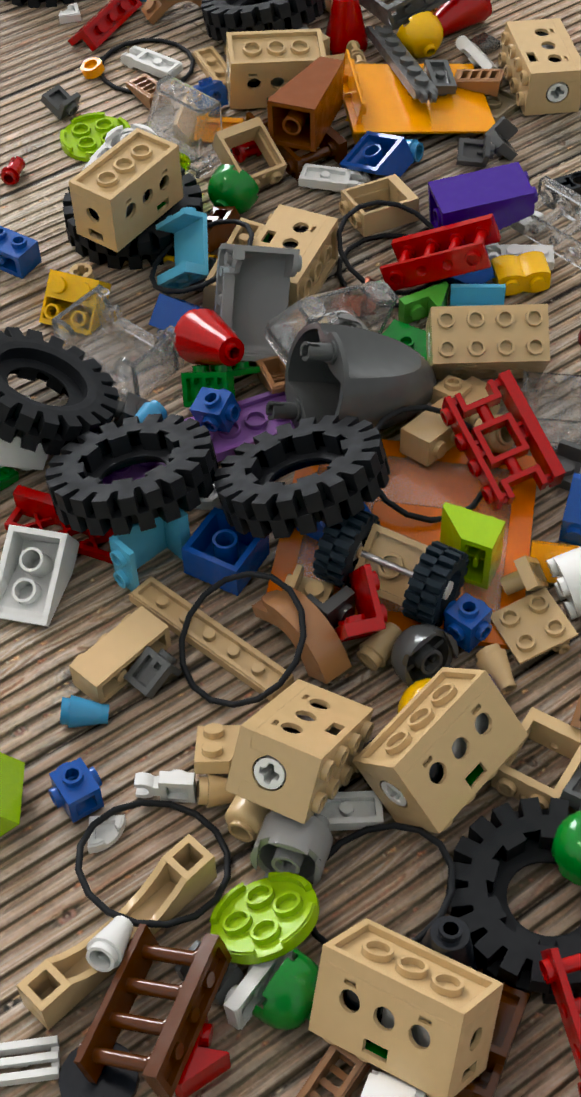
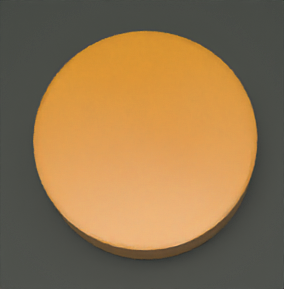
M92 57L85 60L80 69L86 79H94L104 72L105 67L100 58Z

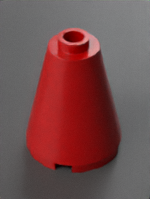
M333 0L325 35L330 37L332 55L345 53L346 46L351 40L357 41L363 52L368 47V37L359 0Z
M450 0L441 5L433 15H436L441 22L443 37L485 21L492 14V5L490 0Z
M207 308L189 310L181 316L175 326L176 343L174 342V348L181 358L191 364L233 366L243 358V342L213 310Z

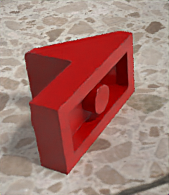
M207 1017L175 1089L176 1097H189L231 1067L229 1052L210 1049L213 1024L208 1023Z

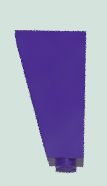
M519 162L428 182L429 222L435 228L493 213L498 230H501L533 215L535 203L538 202L537 190L531 186L527 171H523Z

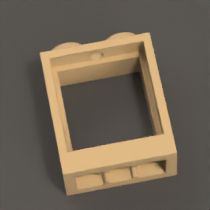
M259 116L215 133L212 147L222 164L234 165L233 170L240 173L241 168L230 149L254 140L270 167L250 175L260 188L268 183L275 184L283 178L287 164Z
M396 174L341 190L339 209L343 216L358 204L375 200L399 202L419 212L418 196ZM384 206L368 212L360 209L348 218L353 228L357 229L363 237L419 220L415 215L391 206Z
M531 707L521 723L528 736L519 745L518 751L508 757L498 768L497 774L492 778L491 786L496 788L502 795L514 797L519 801L524 798L538 797L541 809H548L551 797L560 799L563 789L581 765V730ZM527 738L571 759L554 789L510 767Z

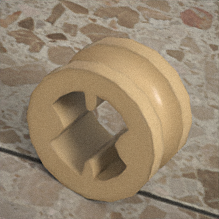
M77 263L69 270V274L78 276L83 274L82 277L94 279L92 267L87 263Z

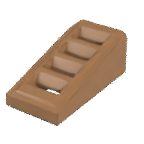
M457 69L454 79L457 88L497 97L502 86L505 70Z
M146 73L126 82V87L150 112L170 103L169 90Z
M283 355L256 361V366H260V372L257 373V376L271 394L285 392L287 361Z
M331 1044L296 1097H322L315 1091L319 1085L335 1095L334 1097H350L371 1068V1065L359 1060L356 1055L341 1047ZM339 1059L353 1068L349 1075L335 1065ZM329 1072H332L344 1081L340 1088L325 1078Z

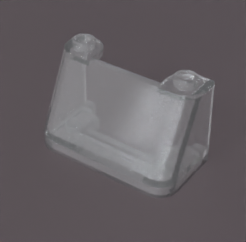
M370 281L307 296L269 320L264 330V336L286 365L295 337L303 327L311 323L331 322L333 324L339 319L336 316L350 314L363 322L369 331L382 334L398 300V296L384 281Z

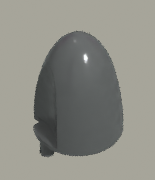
M311 323L299 331L288 354L285 370L286 402L269 401L266 405V415H269L267 417L269 420L290 419L295 428L299 426L301 419L315 417L318 424L325 415H339L340 420L346 416L358 417L359 422L367 420L375 427L382 417L401 407L427 405L432 399L433 387L437 385L436 375L431 365L420 353L399 340L352 326ZM420 411L404 412L385 422L379 431L398 425L415 416Z

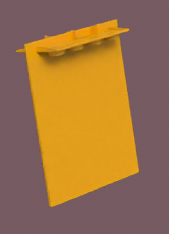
M346 49L343 59V104L347 115L345 121L349 122L355 145L359 138H362L363 134L367 131L383 134L486 133L495 124L486 96L482 93L457 88L456 94L438 95L436 103H430L429 100L427 103H421L419 99L412 98L388 64H355L354 59L350 57L349 50ZM449 64L453 76H455L457 69H475L473 64Z

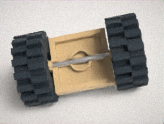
M365 510L360 511L354 516L341 512L343 522L331 527L325 525L322 531L324 534L317 543L319 545L318 550L314 553L316 560L313 562V573L317 578L340 588L346 585L351 588L349 574L360 566L370 563L372 571H376L380 582V589L377 590L378 596L404 608L402 610L404 616L421 624L428 623L437 627L443 624L445 608L451 601L456 600V598L458 599L461 593L459 591L464 585V576L468 572V554L439 541H434L428 546L381 526L380 521H378L379 517Z

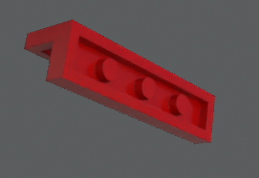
M110 0L68 42L73 46L82 39L93 52L142 5V2L140 0Z
M22 485L16 487L13 492L16 508L4 523L7 531L9 524L42 530L44 527L57 525L61 526L62 529L57 532L68 533L70 536L80 533L72 530L70 524L65 526L59 520L50 494ZM22 515L35 519V522L25 525L17 523ZM112 527L104 536L90 535L89 529L84 531L83 534L88 535L89 539L79 542L78 553L113 564L109 555L110 552L98 549L97 547L98 544L109 542V537L114 535Z

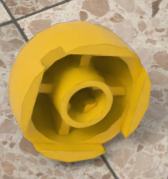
M432 12L417 13L408 19L410 21L409 24L405 27L403 24L397 32V37L413 58L430 57L436 53L443 41V27L438 17L434 16Z

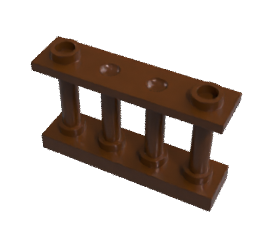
M251 112L246 113V121L255 118ZM266 118L262 122L268 131V118ZM331 126L316 152H310L299 157L294 152L300 149L276 145L287 164L285 171L297 181L302 171V166L305 163L309 164L328 156L340 164L347 155V140Z
M139 924L133 938L128 943L122 962L84 1040L77 1049V1055L73 1061L89 1082L97 1083L106 1065L143 1073V1078L158 1097L173 1096L232 959L220 936L205 933L199 948L191 951L160 946L146 924ZM153 961L190 967L184 982L180 985L145 979ZM137 995L175 1001L165 1020L129 1014ZM121 1029L159 1036L149 1056L113 1050V1047Z

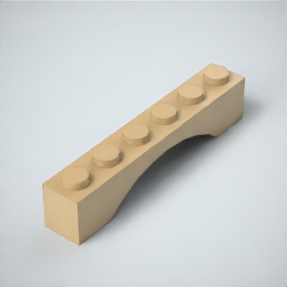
M188 834L160 859L141 888L118 912L137 920H171L217 878L214 855ZM111 918L96 932L77 945L45 959L16 985L24 1006L47 1030H50L117 969L114 968L109 972H100L91 967L86 959L88 942L114 918ZM133 926L129 941L133 938L138 927ZM149 928V929H150V931L152 932V934L154 935V934L157 933L161 928Z

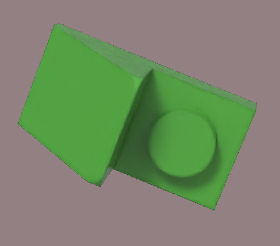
M447 281L399 298L398 320L409 324L428 317L431 307L447 306L449 290Z

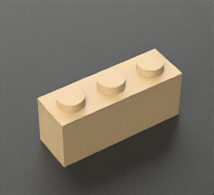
M140 606L133 613L126 615L121 623L109 633L103 634L91 648L79 654L69 665L73 685L93 701L104 704L128 683L123 678L147 646L157 652L161 648L167 650L172 646L169 626L143 606Z

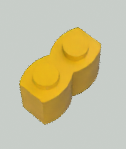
M530 251L519 256L501 255L491 259V265L495 274V278L492 279L493 284H506L505 296L517 295L523 291L537 293L550 288L551 271L543 252Z

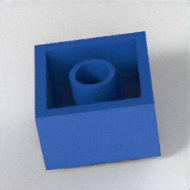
M214 507L181 548L184 573L214 585L226 576L245 571L256 572L270 553L269 535L264 539L252 537L251 532L245 535L237 532L235 527H230L226 521L223 510ZM252 577L227 582L220 589L239 596Z

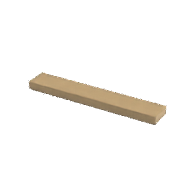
M149 576L129 594L131 603L138 608L143 606L167 624L169 630L180 637L186 615L193 604L152 576ZM200 609L192 616L185 641L259 694L277 683L286 671L282 666ZM291 673L284 685L267 696L266 699L269 701L273 700L294 682V675Z

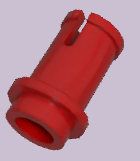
M16 156V159L12 157L9 164L1 170V179L5 184L14 185L19 182L20 173L25 168V161L21 157Z

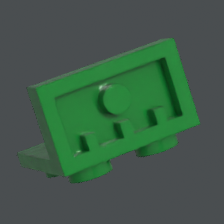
M242 361L233 366L210 365V368L209 365L192 366V371L181 373L184 407H191L201 387L227 389L235 396L234 377L260 372V366H249V361Z

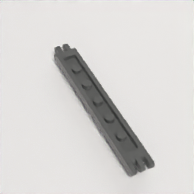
M384 25L383 28L375 26L374 29L372 26H366L368 38L412 98L419 99L421 103H427L428 100L430 103H436L438 98L437 87L393 30L387 25Z

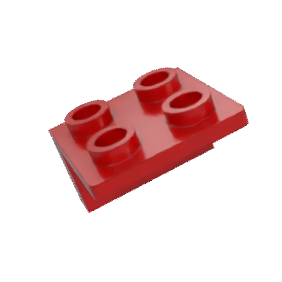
M370 563L360 566L349 574L352 590L356 592L355 604L358 615L347 617L345 620L338 622L339 627L334 630L341 642L368 637L386 629L385 623L388 621L385 605L379 601L377 590L380 589V582L376 571H372Z

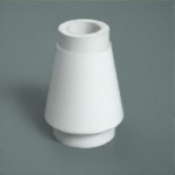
M116 916L88 942L86 959L95 970L109 972L117 968L122 962L134 928L128 918Z

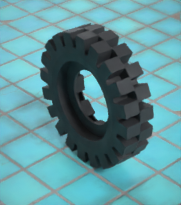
M202 0L201 4L208 36L212 37L213 40H223V42H226V32L299 29L303 27L302 24H309L316 20L315 17H320L326 8L325 0Z
M181 167L184 197L118 253L77 234L70 188L68 187L69 193H65L63 199V212L68 239L71 245L75 246L78 254L83 258L89 255L90 262L101 265L107 260L108 268L121 269L126 260L129 261L130 270L143 269V260L147 259L152 267L161 252L174 241V233L156 230V224L165 220L167 216L179 212L183 207L196 208V211L203 212L200 185H197L196 179L191 173L185 175V169ZM174 248L167 253L169 256H175ZM162 259V261L158 264V266L164 264V260H163V259Z
M6 327L4 333L0 330V439L11 443L17 436L21 438L20 448L35 452L38 444L41 443L45 454L60 455L62 447L69 442L79 443L77 437L87 431L98 435L101 434L99 426L112 422L119 404L117 401L119 398L118 390L116 387H112L113 379L109 373H100L103 366L94 358L83 360L86 352L76 346H72L68 350L63 349L65 341L51 335L48 343L43 340L42 332L28 329L26 336H24L19 327ZM9 374H17L18 378L35 381L36 378L46 382L47 387L60 395L64 393L69 399L63 406H53L34 401L9 386L7 378Z
M148 414L143 423L139 422L138 416L124 418L122 427L117 428L114 422L99 426L101 432L99 435L87 431L78 436L79 443L69 442L60 449L61 455L53 456L49 462L50 468L46 469L45 474L56 514L65 526L70 524L72 530L80 533L89 529L90 535L104 536L112 527L114 536L130 534L133 524L139 523L141 532L156 528L154 519L158 517L162 518L166 523L174 521L181 517L179 508L191 512L201 504L200 497L208 498L214 491V475L219 467L209 430L204 425L200 426L199 421L192 418L184 421L183 416L170 414L163 420L162 414ZM148 462H163L166 464V466L161 464L146 472L145 477L133 480L132 477L113 480L112 484H103L102 482L104 477L128 466Z
M325 415L318 424L316 418L311 417L301 419L297 428L293 429L289 422L277 426L278 434L271 435L265 431L253 437L255 444L244 442L234 449L235 455H227L220 463L222 468L217 469L214 475L215 489L226 521L230 527L234 526L235 530L243 535L251 532L252 537L264 539L273 532L276 539L290 537L295 527L299 528L301 535L316 532L317 522L323 521L327 527L343 522L341 512L351 516L356 515L365 509L364 502H374L381 495L380 488H386L389 482L390 468L381 435L377 427L374 428L371 422L367 420L359 422V418L353 416H346L340 420L339 415ZM329 464L327 471L319 475L316 472L297 479V483L285 485V482H274L284 475L302 468Z
M538 797L520 799L518 811L515 812L508 802L493 808L490 821L483 816L479 817L469 826L468 838L461 836L453 854L455 894L446 914L457 917L467 924L470 930L476 963L484 967L483 974L502 983L506 981L512 984V987L530 994V997L532 991L542 993L543 1004H557L551 984H546L540 971L539 961L543 960L540 951L558 947L561 958L581 953V925L574 931L561 936L539 935L523 927L514 918L507 902L508 885L514 875L521 869L536 863L558 865L551 853L555 832L562 821L571 815V813H568L569 800L551 797L549 808L541 809ZM447 880L446 894H447V892H448V880ZM581 970L567 974L574 998L581 997Z

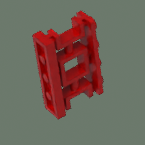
M510 369L499 373L496 380L490 379L487 381L485 389L489 396L467 405L461 393H457L453 398L451 396L445 397L442 409L440 410L444 424L451 426L455 434L453 438L457 449L460 452L464 451L468 459L467 466L473 478L477 477L482 485L481 493L485 502L492 504L495 511L501 509L505 504L513 503L515 495L511 487L533 478L541 491L548 485L551 488L561 484L566 474ZM502 399L509 413L494 418L489 408L500 404ZM478 413L483 424L472 428L470 434L463 419ZM506 426L516 448L494 457L484 435ZM530 450L537 464L522 470L517 459L527 455ZM506 465L511 476L500 480L497 485L491 470Z

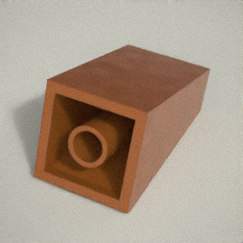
M320 56L268 98V132L276 145L316 152L343 104L344 60Z

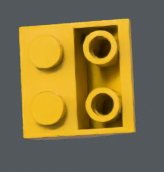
M50 269L39 323L90 335L106 311L111 284Z

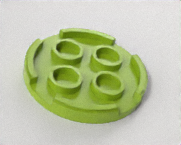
M105 112L83 114L71 119V124L60 131L61 148L69 157L89 162L90 157L104 144L105 137L111 129L123 125V129L131 127L122 117L117 119L106 116Z
M269 872L267 878L254 881L246 886L241 882L223 896L211 914L209 920L211 923L210 934L220 936L232 957L231 962L251 965L268 962L292 951L309 936L319 917V900L311 883L304 877L291 872Z

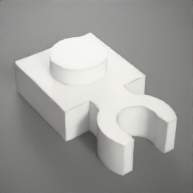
M176 769L172 771H159V776L145 772L135 774L134 787L137 788L136 797L138 798L160 796V799L163 801L196 803L197 786L195 773Z

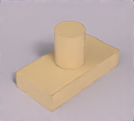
M526 555L514 560L517 571L500 578L502 587L508 596L526 588V591L536 592L544 587L550 588L538 559Z

